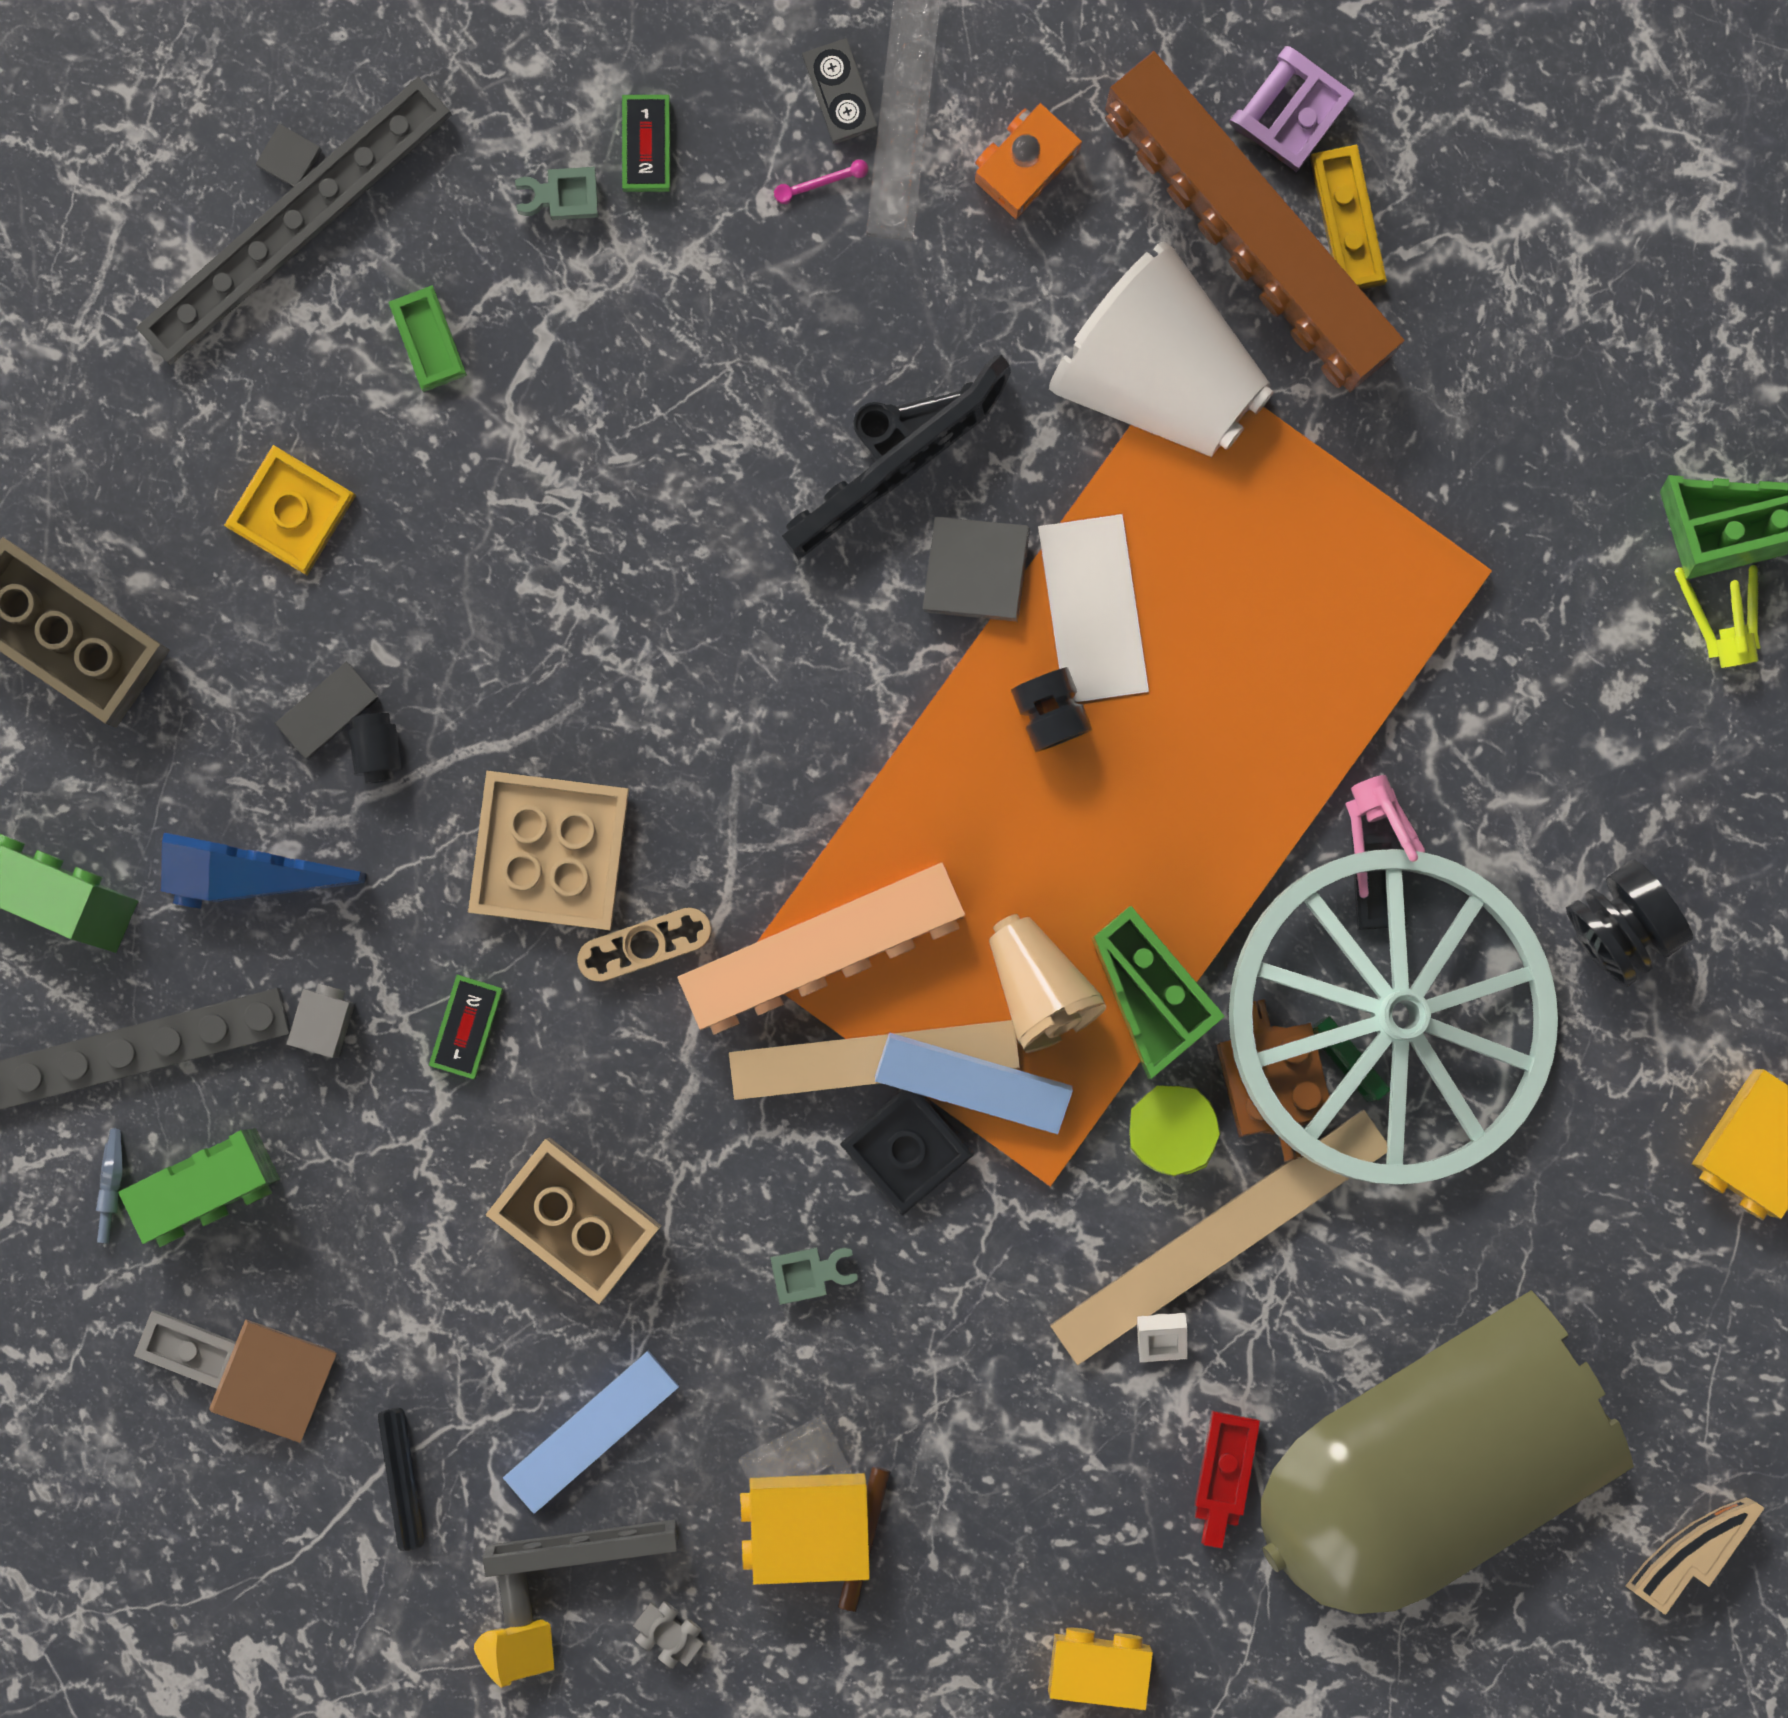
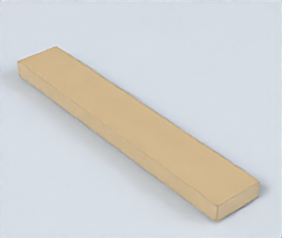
M1012 1020L895 1033L896 1035L1006 1067L1020 1068L1016 1033ZM889 1034L729 1052L734 1100L879 1084V1082H875V1074Z

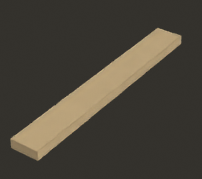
M1365 1110L1360 1111L1319 1139V1141L1340 1153L1368 1162H1374L1387 1153L1386 1140ZM1305 1157L1287 1161L1060 1317L1050 1326L1078 1366L1136 1326L1138 1316L1152 1315L1350 1178L1328 1171Z

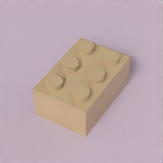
M550 1137L542 1142L486 1213L487 1217L597 1304L603 1302L662 1227L661 1224Z

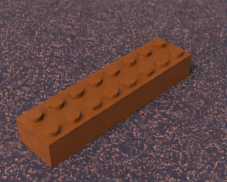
M1152 51L1110 87L1105 107L1108 113L1105 117L1108 125L1121 139L1128 136L1139 149L1136 152V156L1142 165L1151 174L1154 175L1156 172H1159L1170 184L1167 192L1173 201L1181 209L1186 210L1189 207L1201 220L1197 224L1198 228L1205 238L1214 246L1219 242L1232 256L1228 259V262L1233 270L1244 281H1248L1250 278L1262 291L1259 298L1264 306L1275 317H1278L1280 314L1285 317L1293 327L1290 334L1295 342L1305 352L1309 353L1313 350L1324 363L1321 366L1322 372L1335 387L1340 388L1344 386L1351 393L1394 356L1405 341L1403 337L1155 51Z

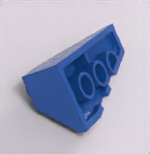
M163 834L161 892L174 894L172 904L201 909L203 900L222 902L365 883L366 873L300 859H290L260 851L243 850L225 844L174 834Z

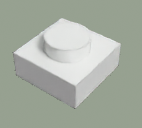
M1185 1313L1137 1317L1140 1362L1187 1359V1323Z

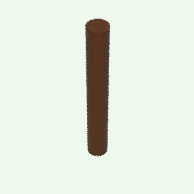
M872 1466L867 1485L869 1557L891 1472L890 1470ZM864 1580L844 1581L838 1608L852 1612L857 1611Z

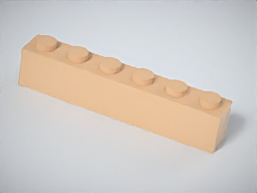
M943 862L682 974L677 978L699 1029L703 1030L710 1027L713 1035L740 1024L736 1016L740 1013L754 1008L757 1016L784 1005L781 996L798 989L801 997L828 986L825 977L842 970L845 978L872 967L869 958L886 951L889 959L912 950L916 948L912 939L930 932L933 940L956 931L960 929L956 920L964 917L965 913Z

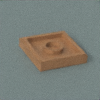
M245 1319L209 1409L215 1414L301 1443L337 1353L326 1347Z

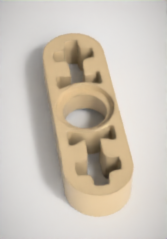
M680 909L588 941L578 953V967L581 973L590 980L597 982L608 981L702 948L710 939L712 932L711 923L708 917L698 909ZM685 916H690L693 922H702L703 930L697 932L698 940L696 942L690 943L687 937H679L671 940L676 946V950L666 951V938L658 928L659 924L668 922V931L671 932L683 926L682 918ZM641 931H650L658 939V950L654 956L648 959L638 958L631 949L633 937ZM623 937V951L631 962L630 966L622 968V959L618 958L606 964L607 972L604 974H600L597 968H588L586 960L593 957V948L600 947L603 953L618 950L613 941Z

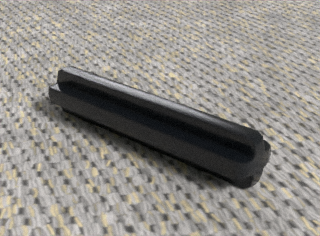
M402 1408L386 1409L378 1414V1423L397 1547L400 1551L416 1550L424 1545V1536L405 1412Z

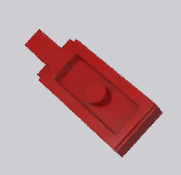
M1211 1410L1194 1504L1196 1506L1195 1518L1205 1520L1201 1543L1205 1546L1223 1549L1227 1524L1238 1526L1240 1515L1243 1516L1260 1425L1259 1419Z

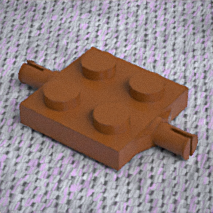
M1265 999L1258 1000L1257 1002L1253 1001V1034L1257 1053L1314 1035L1311 1023L1288 1028L1271 1027ZM1231 1040L1218 1043L1216 1046L1239 1138L1258 1133L1275 1135L1274 1130L1263 1119L1250 1099L1241 1080L1234 1059ZM1318 1050L1262 1067L1276 1097L1300 1126L1311 1122L1329 1098ZM1279 1137L1284 1162L1304 1157Z

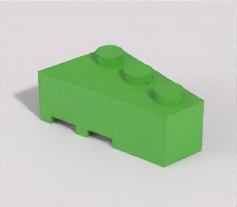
M1668 475L1660 490V495L1686 580L1788 555V483L1759 481L1758 484L1729 482V479L1714 478L1713 481L1683 479L1684 476Z
M0 834V908L69 939L117 953L138 900L100 885L103 877L79 867H75L73 873L62 869L64 860L40 850L36 851L34 857L23 853L24 843Z
M1132 906L1127 907L1091 938L1148 1079L1156 1076L1225 1017Z
M253 1128L240 1130L230 1135L229 1139L209 1149L205 1148L193 1154L192 1157L167 1167L118 1193L142 1244L156 1240L159 1247H162L185 1236L183 1226L200 1219L202 1226H206L229 1215L226 1206L243 1198L247 1206L272 1194L269 1185L279 1181L280 1178L257 1129Z

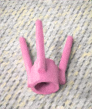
M1386 775L1370 778L1351 788L1355 800L1347 802L1346 807L1351 818L1355 854L1365 852L1361 818L1363 815H1366L1369 823L1387 817L1410 861L1414 862L1418 859L1416 851L1425 853V848L1398 803L1395 792L1390 787ZM1367 872L1357 873L1359 895L1362 898H1366L1369 894Z

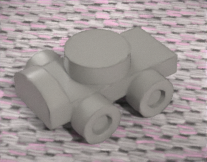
M663 1601L659 1608L650 1602L633 1625V1627L640 1631L635 1641L647 1651H651L655 1644L660 1646L663 1651L658 1656V1659L668 1667L673 1669L678 1661L687 1667L704 1644V1641L697 1637L702 1629L688 1618L681 1624L675 1619L679 1613L678 1610L666 1601Z

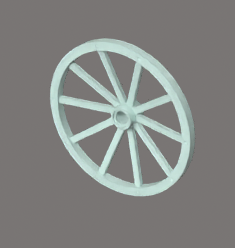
M1400 849L1373 850L1352 854L1328 862L1293 882L1274 899L1250 931L1241 950L1230 991L1229 1026L1234 1059L1250 1099L1263 1119L1281 1139L1309 1161L1333 1173L1369 1183L1413 1184L1441 1179L1475 1165L1496 1151L1522 1125L1537 1103L1553 1063L1557 1041V998L1552 973L1538 938L1525 917L1498 888L1476 872L1443 857L1416 851L1418 859L1414 862L1409 860L1405 850ZM1385 870L1392 988L1317 893L1318 890L1353 874ZM1402 871L1428 875L1444 881L1469 895L1464 906L1410 989ZM1302 902L1308 906L1377 995L1378 999L1262 962L1272 938L1282 923ZM1483 906L1505 930L1514 944L1524 967L1425 999V994ZM1257 977L1353 1007L1371 1013V1017L1257 1053L1252 1019ZM1529 981L1534 1018L1530 1055L1432 1019L1431 1013ZM1397 1003L1403 1004L1409 1012L1408 1024L1403 1029L1395 1024L1392 1017L1393 1008ZM1376 1031L1378 1033L1311 1122L1305 1129L1300 1126L1276 1097L1262 1067ZM1423 1032L1525 1070L1517 1090L1506 1108L1485 1130L1479 1124ZM1410 1042L1471 1141L1447 1155L1429 1161L1403 1165ZM1392 1043L1386 1164L1359 1160L1340 1153L1319 1141V1136Z

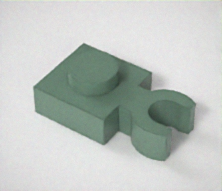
M595 167L549 169L548 183L540 184L532 177H521L515 180L517 190L530 189L535 193L532 202L516 204L517 212L520 215L532 216L540 212L543 207H550V217L552 220L599 217Z
M817 1247L770 1257L780 1305L827 1295L825 1281L833 1280L841 1285H848L857 1281V1273L842 1275L836 1268V1263L840 1258L853 1255L852 1249L846 1247L839 1248L832 1252L829 1258L825 1260H820Z

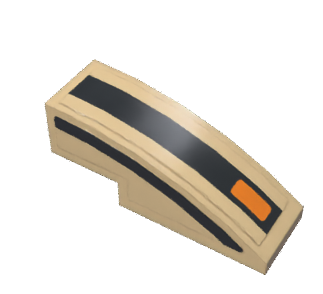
M1745 1497L1719 1507L1693 1521L1655 1551L1625 1586L1666 1615L1693 1576L1710 1587L1762 1513L1764 1507Z

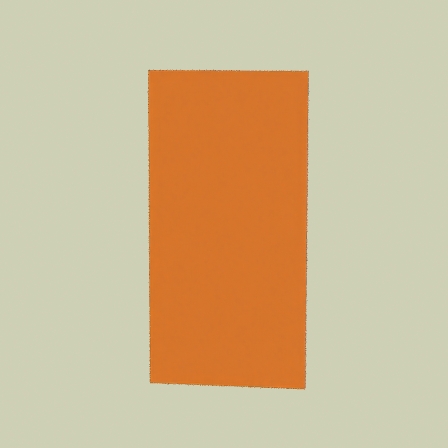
M1265 407L1257 414L1248 410L1238 422L1244 429L1237 440L1228 450L1220 446L1212 457L1130 425L1060 522L1123 514L1149 692L1075 702L1084 706L1092 730L1062 744L1035 752L1026 730V726L1030 722L1029 716L1020 715L1011 689L1059 669L1042 549H1040L1024 573L1018 622L996 619L988 621L757 941L759 942L943 862L965 913L964 917L956 920L960 929L933 940L930 932L912 939L916 948L889 959L886 951L869 958L872 967L845 978L842 970L825 977L828 986L801 997L798 989L784 994L842 1037L851 1039L886 1035L889 1033L895 1034L1012 1020L989 939L995 934L993 927L1004 918L1014 914H1018L1020 919L1030 917L1103 996L1106 1010L1085 1028L1078 1032H1075L1073 1028L1059 1035L1062 1041L1042 1050L1026 1053L1017 1040L1020 1068L1013 1069L1072 1085L1073 1092L1059 1133H1051L931 1097L927 1098L1050 1187L1140 1063V1058L1091 938L1127 907L1132 906L1197 983L1492 572L1486 565ZM1055 698L1042 703L1044 713L1059 708Z

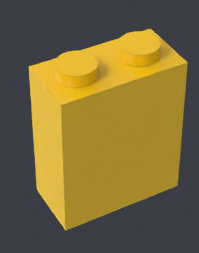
M1753 1069L1692 1162V1165L1703 1171L1699 1177L1702 1182L1724 1194L1727 1188L1743 1198L1739 1206L1761 1220H1764L1766 1215L1782 1219L1788 1210V1085L1764 1069Z
M865 1473L749 1478L750 1493H740L741 1522H751V1540H742L743 1570H752L753 1585L869 1580L867 1486Z

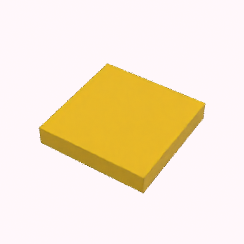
M273 445L224 526L307 576L356 495Z

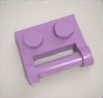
M1285 46L1277 57L1279 62L1244 110L1238 109L1229 123L1240 134L1251 138L1297 172L1351 101L1355 93L1301 53L1289 46ZM1293 74L1299 75L1305 82L1270 129H1268L1259 122L1260 118Z

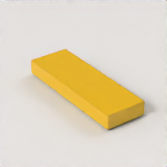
M1358 145L1311 154L1309 158L1330 254L1361 290L1385 285L1387 279Z

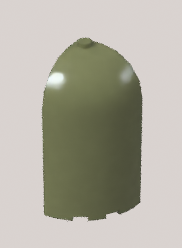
M1532 1290L1327 1415L1295 1440L1272 1470L1261 1498V1526L1267 1543L1262 1550L1268 1563L1276 1572L1284 1570L1295 1585L1321 1605L1354 1614L1393 1612L1436 1593L1634 1467L1630 1449L1619 1421L1616 1419L1611 1420L1605 1414L1598 1400L1606 1394L1587 1362L1578 1366L1564 1344V1340L1569 1336L1568 1333Z

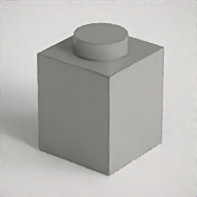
M318 983L316 991L303 989L286 1045L331 1058H339L355 1003L343 1000L345 990Z

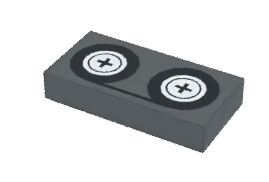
M847 38L803 52L802 57L833 145L878 130Z

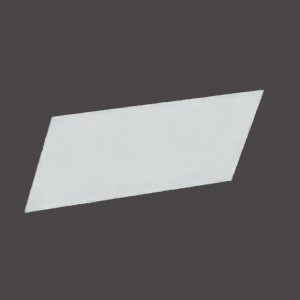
M1123 514L1038 526L1059 669L1068 667L1077 689V693L1073 697L1074 703L1149 692Z

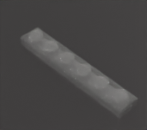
M893 0L866 232L868 237L912 242L914 239L941 0Z

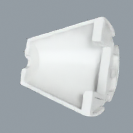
M1160 242L1153 249L1158 255L1154 258L1146 252L1124 274L1095 309L1074 339L1076 342L1073 348V358L1070 359L1065 355L1061 359L1051 379L1049 390L1060 397L1212 457L1220 446L1226 450L1232 446L1244 429L1238 423L1248 410L1257 414L1268 402L1273 391L1269 388L1270 382L1174 248L1166 242Z

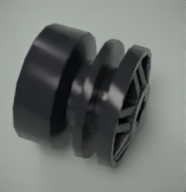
M1635 859L1630 860L1606 878L1608 889L1613 897L1612 901H1609L1597 890L1590 889L1585 893L1590 909L1580 900H1575L1566 907L1567 915L1576 930V935L1583 948L1601 969L1605 970L1623 987H1628L1637 980L1633 966L1642 973H1647L1653 969L1652 961L1645 948L1649 945L1654 951L1666 958L1693 940L1692 930L1678 905L1656 877Z

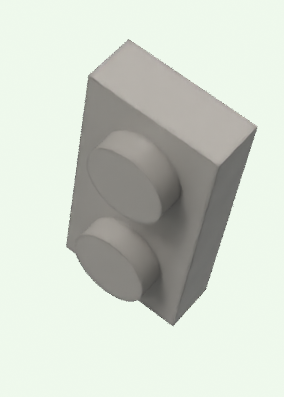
M153 1310L134 1356L217 1389L236 1342Z

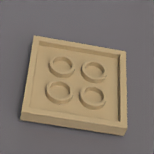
M486 771L468 913L611 931L629 789Z

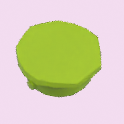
M1158 1085L1131 1109L1129 1128L1130 1148L1143 1164L1156 1172L1173 1177L1181 1174L1188 1175L1207 1167L1221 1134L1218 1118L1211 1102L1198 1089L1184 1086Z

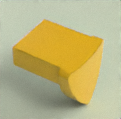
M543 1619L533 1621L525 1626L487 1631L474 1644V1651L481 1665L500 1688L510 1686L511 1681L554 1670L551 1624Z

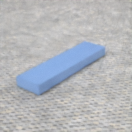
M893 1033L888 1035L875 1074V1082L1055 1134L1059 1133L1073 1092L1072 1085Z
M646 1351L510 1470L503 1479L535 1514L679 1388V1385L650 1351Z

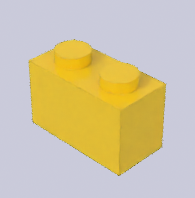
M1066 1628V1635L1054 1634L1048 1685L1050 1699L1146 1710L1153 1652L1150 1645L1142 1644V1637L1116 1633L1114 1634L1113 1641L1094 1638V1631L1082 1628Z

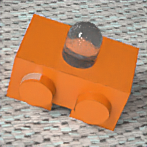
M1041 103L1032 112H1029L1026 108L1023 109L1007 128L1011 135L999 147L994 142L990 144L975 162L979 167L976 171L975 183L1015 219L1028 208L1042 193L1052 179L1054 180L1080 152L1082 140Z

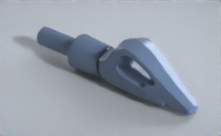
M116 1128L110 1129L102 1160L101 1189H99L96 1211H100L97 1242L109 1243L112 1213H117L118 1190L122 1177L121 1132Z

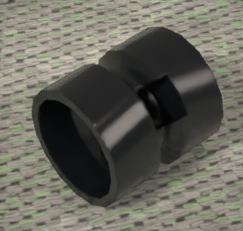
M1068 667L1041 675L1011 689L1020 715L1029 716L1030 722L1026 726V730L1035 752L1062 744L1092 730L1084 706L1073 701L1077 689ZM1055 698L1059 708L1044 713L1042 703Z

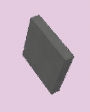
M935 517L923 601L924 612L1018 622L1030 536L1029 526Z

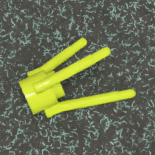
M1751 565L1748 569L1747 625H1745L1740 584L1737 580H1733L1730 583L1734 627L1719 630L1720 639L1718 640L1713 633L1691 583L1686 580L1683 569L1680 567L1676 568L1675 575L1706 641L1709 658L1719 656L1721 668L1759 661L1757 649L1761 647L1758 636L1757 566Z

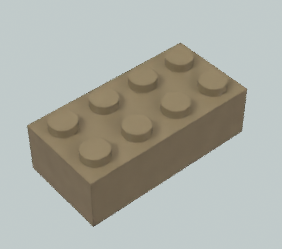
M2 537L0 539V652L105 724L117 728L170 649L22 548Z

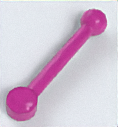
M856 160L849 168L792 187L787 184H780L774 190V197L778 203L788 204L794 195L851 176L863 178L867 175L869 166L864 160Z

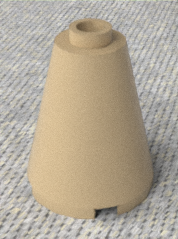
M1014 914L1004 918L993 927L995 934L989 939V943L1018 1043L1022 1045L1026 1053L1039 1051L1062 1041L1059 1035L1072 1028L1075 1032L1080 1031L1106 1010L1103 996L1030 917L1020 919L1018 914Z

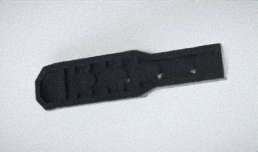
M1002 355L994 356L985 364L974 382L964 384L961 390L935 398L933 395L899 406L885 405L879 402H870L861 406L853 420L854 430L862 448L874 463L849 484L846 481H842L831 488L824 496L826 502L812 513L809 510H805L787 524L786 528L788 531L782 537L798 561L873 502L894 490L983 421L1002 394L1011 374L1010 364ZM874 420H883L889 424L888 430L880 437H869L864 431L866 426Z

